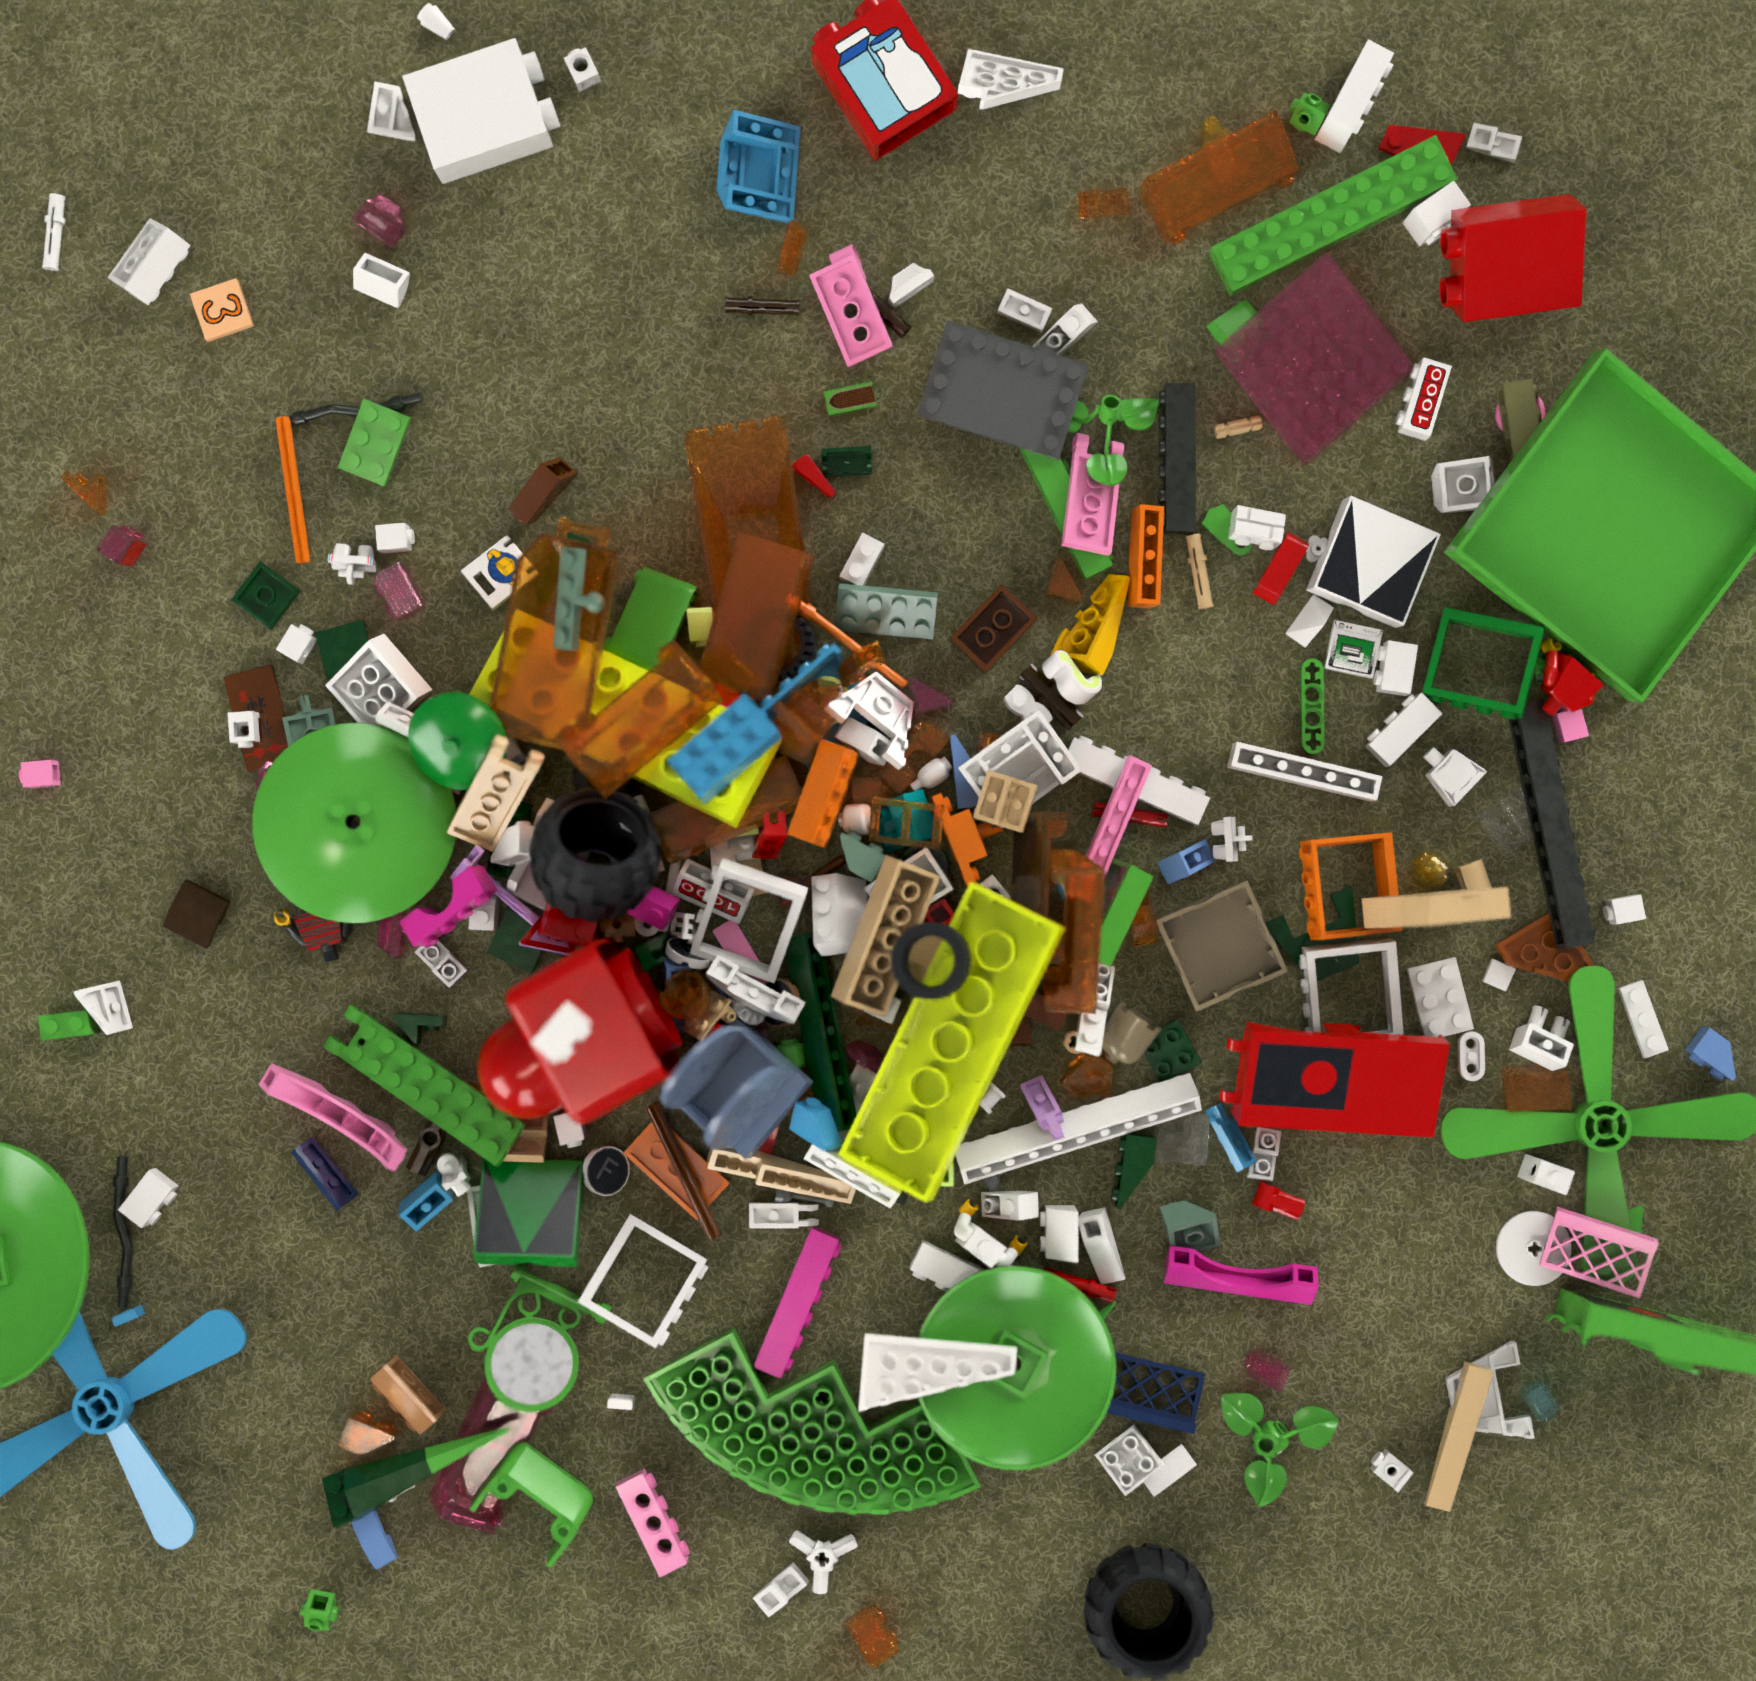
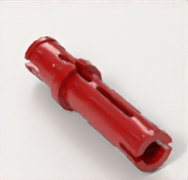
M1095 801L1093 809L1099 810L1092 811V817L1102 818L1107 804ZM1134 808L1129 822L1165 829L1167 821L1162 820L1168 819V813Z
M1046 1266L1044 1267V1271L1065 1279L1079 1289L1088 1299L1092 1297L1113 1304L1117 1288L1102 1285L1094 1279L1087 1280Z

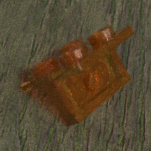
M798 689L787 703L777 701L772 708L778 715L771 723L778 729L782 739L803 758L809 755L836 722L835 718L803 689Z

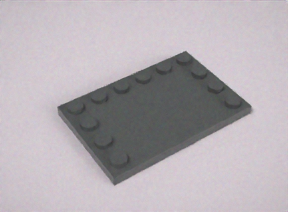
M947 320L917 416L1059 460L1089 364Z

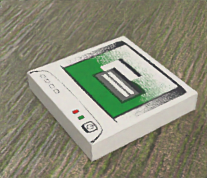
M1334 620L1323 669L1372 679L1383 630Z

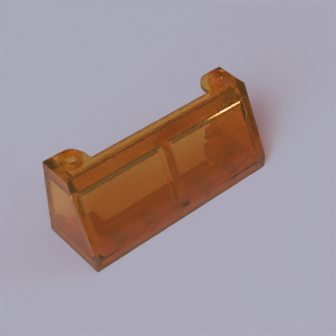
M1274 110L1144 178L1139 194L1166 245L1172 241L1174 244H1178L1187 238L1186 233L1193 227L1274 185H1281L1282 188L1289 186L1295 181L1299 167L1282 120L1277 110Z
M674 640L660 648L657 656L659 663L590 720L580 728L578 725H567L554 737L604 798L609 796L723 702L709 679Z
M1050 849L1052 882H1059L1064 888L1062 926L1066 927L1061 939L1060 966L1055 965L1047 968L1043 975L1045 1012L1096 1014L1105 870L1102 866L1077 850Z

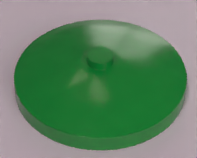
M444 692L432 696L415 711L409 724L408 741L414 760L428 777L448 788L468 790L489 751L495 735L498 734L506 738V734L498 716L484 702L466 693ZM506 748V750H505L503 756L501 757V758H503V759L506 758L507 748Z

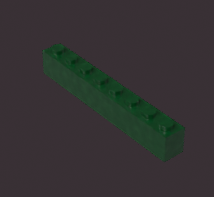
M813 933L793 936L790 938L786 949V957L791 983L798 989L800 999L806 1002L798 1015L809 1076L813 1081L811 1085L813 1096L830 1109L838 1132L850 1130L857 1114L835 1002L831 996L832 987L826 956H821L814 946Z

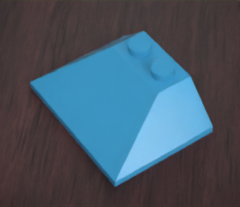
M737 110L732 111L720 141L717 193L725 209L793 224L800 126Z

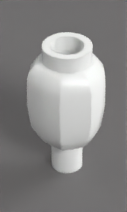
M945 757L941 759L935 758L919 770L917 779L910 786L914 791L922 787L933 788L949 777V771L953 768Z

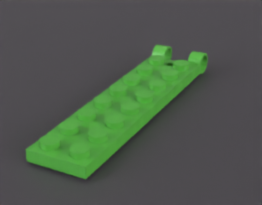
M350 1004L343 1015L360 1026L349 1045H346L342 1041L339 1043V1039L330 1035L323 1047L332 1054L342 1058L493 1165L500 1166L526 1126V1123L497 1109L479 1090L363 1010L360 1012L358 1007ZM364 1039L365 1044L361 1046L360 1042Z

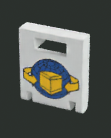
M508 535L461 570L465 578L493 611L539 575L536 569L529 574L526 573L533 565L514 543L505 547L511 541ZM482 574L495 589L489 596L476 582V579Z

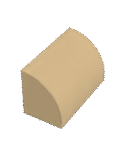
M1482 858L1454 868L1461 890L1492 888Z

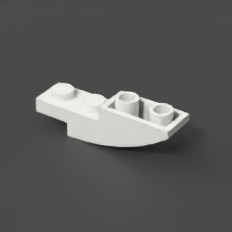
M1094 961L1090 963L1075 1035L1077 1036L1076 1051L1099 1056L1101 1053L1107 1010L1110 1006L1115 972L1114 966L1110 967Z

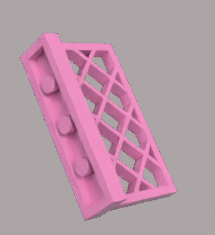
M1557 1206L1540 1266L1640 1298L1659 1242L1656 1238ZM1561 1225L1569 1228L1573 1237L1560 1243L1555 1235L1557 1226ZM1573 1230H1576V1231H1579V1232H1582V1233H1579V1234L1576 1235ZM1587 1234L1594 1236L1598 1245L1585 1251L1578 1238ZM1598 1238H1601V1239H1604V1240H1607V1241L1601 1243ZM1554 1239L1557 1244L1551 1247ZM1575 1240L1582 1253L1568 1258L1562 1246ZM1612 1242L1619 1244L1623 1253L1609 1259L1603 1247ZM1623 1246L1628 1247V1248H1631V1249L1628 1250V1251H1626ZM1557 1248L1561 1250L1566 1259L1558 1264L1547 1261L1549 1252ZM1600 1248L1607 1261L1593 1267L1587 1254ZM1636 1251L1647 1253L1645 1263L1637 1267L1633 1265L1628 1256ZM1584 1256L1590 1269L1582 1273L1575 1271L1571 1262ZM1626 1257L1632 1269L1618 1275L1612 1263ZM1566 1264H1568L1571 1269L1566 1268V1267H1563V1266L1566 1265ZM1609 1264L1616 1277L1607 1281L1600 1279L1596 1270ZM1643 1269L1640 1277L1637 1271ZM1593 1272L1594 1275H1595V1277L1590 1276V1275H1587V1274ZM1635 1273L1639 1280L1637 1289L1633 1290L1625 1287L1621 1278ZM1618 1280L1620 1285L1614 1284L1613 1282Z

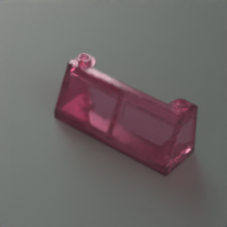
M485 1376L455 1440L504 1427L510 1430L441 1469L428 1497L439 1518L494 1534L504 1517L500 1506L502 1499L488 1493L476 1510L472 1512L470 1510L472 1498L512 1445L517 1442L529 1444L541 1416H547L549 1413H552L556 1405L550 1409L532 1413L511 1409L494 1396Z

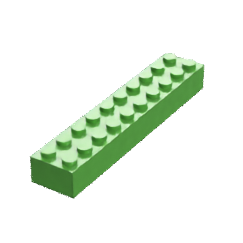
M1435 135L1212 246L1209 255L1229 296L1232 297L1424 202L1451 182L1455 181L1456 183L1458 179Z

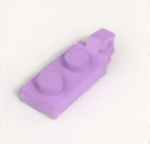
M1043 1075L1020 1084L1021 1091L1043 1131L1049 1129L1055 1141L1064 1137L1060 1123L1064 1122L1062 1112Z

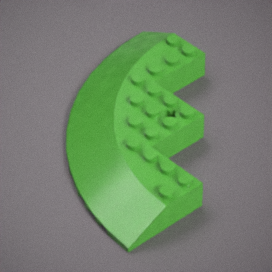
M733 1327L692 1348L643 1378L658 1405L666 1412L674 1426H677L685 1435V1438L691 1444L693 1443L706 1458L722 1467L732 1477H737L746 1482L757 1491L771 1494L790 1504L803 1505L822 1512L834 1513L835 1511L849 1513V1515L865 1513L882 1515L897 1511H913V1509L925 1506L930 1507L942 1501L953 1500L981 1487L969 1459L954 1450L940 1437L928 1421L919 1399L868 1425L862 1412L859 1411V1406L835 1359L768 1393L757 1370L753 1367L754 1365L738 1333ZM819 1392H827V1399L824 1400L823 1397L818 1398Z

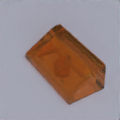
M793 220L789 222L778 262V272L796 277L808 231Z

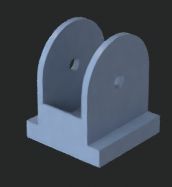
M736 1016L734 1022L714 1031L690 1051L667 1080L660 1100L668 1109H682L706 1132L704 1143L710 1149L734 1148L743 1158L747 1159L753 1157L794 1107L795 1102H798L812 1085L813 1081L752 1025L745 1023Z

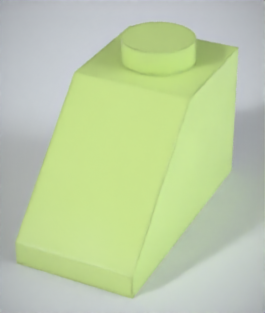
M712 607L687 608L691 644H696V648L711 647V643H716L715 613Z

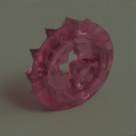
M852 1041L847 1048L850 1059L855 1060V1063L861 1065L863 1069L879 1070L884 1061L881 1052L868 1042Z

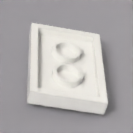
M1456 957L1406 969L1423 1036L1439 1037V1035H1442L1444 1037L1474 1029Z

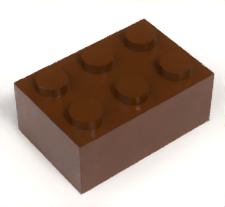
M1001 584L950 637L949 641L985 675L1036 622L1037 617Z

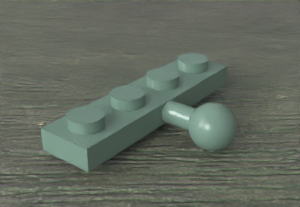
M561 547L553 644L555 649L578 651L582 606H586L593 613L600 612L605 607V599L600 593L592 592L587 596H583L586 549Z

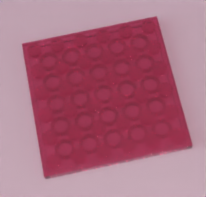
M1328 252L1322 254L1214 350L1215 354L1304 465L1312 461L1412 372L1414 366Z

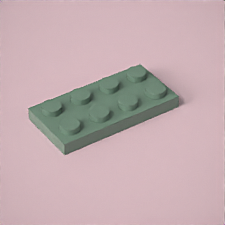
M839 583L836 627L841 631L933 639L938 592Z

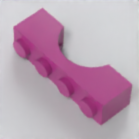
M469 866L452 879L453 896L450 904L443 912L438 913L432 908H416L400 921L413 947L425 946V948L433 946L438 942L437 938L442 934L454 930L456 923L469 918L475 908L491 900L490 896L498 890L484 866Z

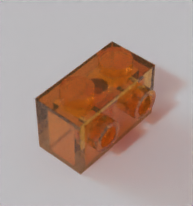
M869 1605L844 1621L868 1666L876 1668L900 1650L896 1645L899 1643L896 1635L892 1630L888 1631L884 1624L886 1618L880 1608Z

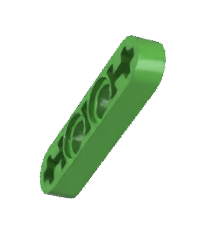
M1313 658L1306 660L1300 666V744L1302 750L1309 755L1317 754L1324 748V669L1322 663ZM1310 663H1313L1314 668H1318V672L1313 674V681L1319 680V684L1310 683L1305 685V680H1310V672L1305 671V668L1309 667ZM1308 688L1317 690L1318 698L1316 701H1309L1305 697V692ZM1314 712L1317 714L1319 719L1317 725L1310 726L1306 723L1305 717L1307 713ZM1305 729H1319V733H1314V741L1319 742V746L1314 747V751L1311 750L1310 746H1306V741L1311 739V733L1306 734Z

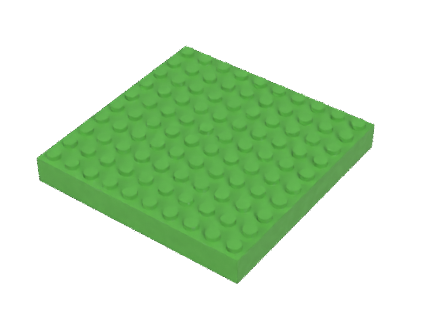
M1605 348L1594 351L1444 553L1533 625L1544 627L1545 634L1549 638H1553L1554 642H1560L1564 650L1595 673V675L1626 700L1643 703L1756 551V473Z

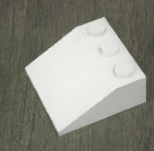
M385 634L368 640L325 685L357 723L377 725V722H375L376 714L387 701L411 711L432 691V688Z

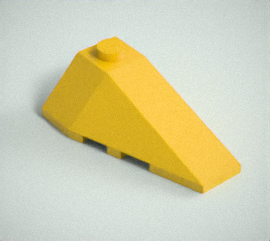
M1108 574L1091 595L1092 605L1084 612L1079 610L1075 615L1079 621L1071 631L1067 628L1062 631L1050 655L1056 650H1062L1068 653L1079 671L1103 675L1114 652L1130 577Z

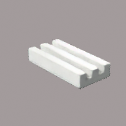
M676 912L670 923L669 935L683 939H692V934H688V929H693L694 924H689V919H694L695 914ZM677 917L683 918V923L676 922ZM676 927L682 928V932H675Z

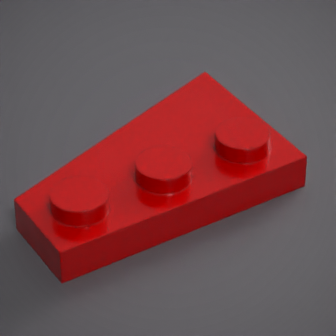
M1389 125L1378 149L1395 156L1436 135L1452 165L1466 134Z

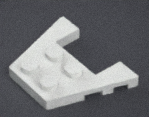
M878 672L873 673L824 708V711L840 724L847 719L854 708L891 738L882 757L898 770L905 765L906 758H904V752L908 747V740L906 738L907 731L911 726L914 702Z
M1509 1341L1472 1362L1489 1367L1494 1371L1476 1431L1534 1439L1530 1415L1525 1414L1504 1418L1495 1370L1521 1365L1517 1343ZM1463 1368L1445 1377L1451 1408L1454 1404Z

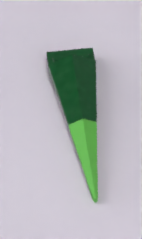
M504 1427L345 1468L343 1471L322 1478L333 1527L339 1528L363 1518L410 1487L504 1435L510 1429Z

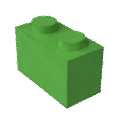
M87 1010L38 1016L41 1041L100 1033L99 1025Z

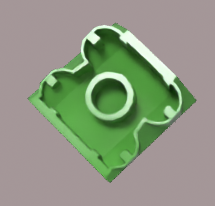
M1247 299L1241 301L1206 326L1213 338L1225 349L1226 357L1230 361H1235V363L1242 362L1277 336Z

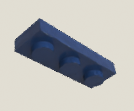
M313 1136L291 1152L336 1211L359 1195Z

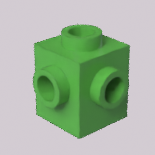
M1304 92L1300 100L1295 98L1289 110V113L1292 114L1289 123L1298 131L1308 132L1315 136L1330 105L1323 102L1319 96Z
M311 1589L307 1601L304 1600L301 1608V1616H304V1626L313 1631H329L331 1623L336 1622L339 1615V1607L336 1606V1594Z

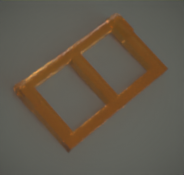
M873 796L870 811L869 841L939 850L945 807L943 804L920 803ZM881 805L903 807L901 838L878 835ZM911 809L934 811L932 842L909 839Z

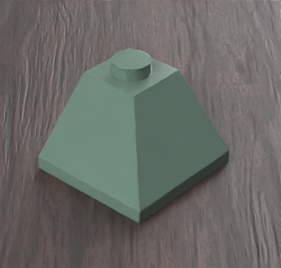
M1184 1200L1160 1207L1169 1246L1195 1249L1197 1252L1221 1246L1217 1217L1214 1212Z

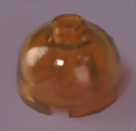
M688 969L676 972L665 982L667 987L664 993L661 991L659 995L662 1008L672 1017L683 1021H691L701 1016L708 1008L711 1000L710 987L705 979L698 972H690Z

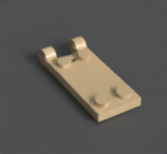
M498 734L495 735L487 755L447 828L448 834L491 852L497 846L544 758V754L533 749L529 752L523 767L501 758L507 748L509 739Z

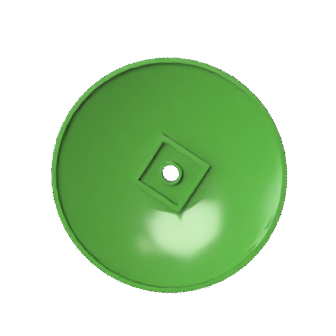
M344 723L318 729L295 741L279 755L268 769L258 789L253 808L252 827L254 844L262 867L271 882L288 900L301 909L315 916L336 922L366 923L392 917L416 904L436 885L443 875L452 856L456 841L455 836L447 833V828L456 813L455 800L451 788L432 780L417 765L409 747L408 737L391 729L373 724ZM350 815H357L360 818L361 823L358 828L350 829L347 827L346 820Z
M1002 1266L975 1273L951 1287L937 1301L927 1315L918 1338L1017 1347L1016 1357L1022 1363L1020 1368L1015 1370V1374L988 1381L983 1380L968 1384L967 1386H958L946 1389V1391L918 1397L928 1421L940 1437L954 1450L977 1463L1003 1470H1027L1057 1462L1077 1450L1091 1437L1109 1408L1116 1380V1361L1108 1328L1096 1307L1079 1289L1065 1279L1050 1272L1026 1266Z

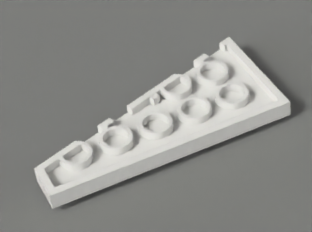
M865 1333L859 1411L879 1405H888L904 1399L909 1400L946 1391V1389L958 1386L963 1387L983 1380L988 1381L1015 1374L1017 1347Z

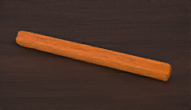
M280 416L275 421L296 563L303 564L310 562L291 422L289 417Z

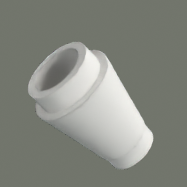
M426 4L417 16V19L421 21L420 25L443 37L445 40L455 31V28L452 27L436 5Z

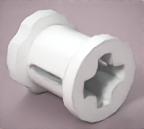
M991 1082L980 1106L990 1114L995 1104L1001 1098L1004 1099L1006 1095Z

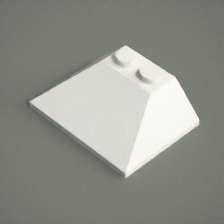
M1039 709L958 767L978 797L980 796L987 770L1036 784L1038 787L1033 803L1059 784L1063 785L1082 771Z

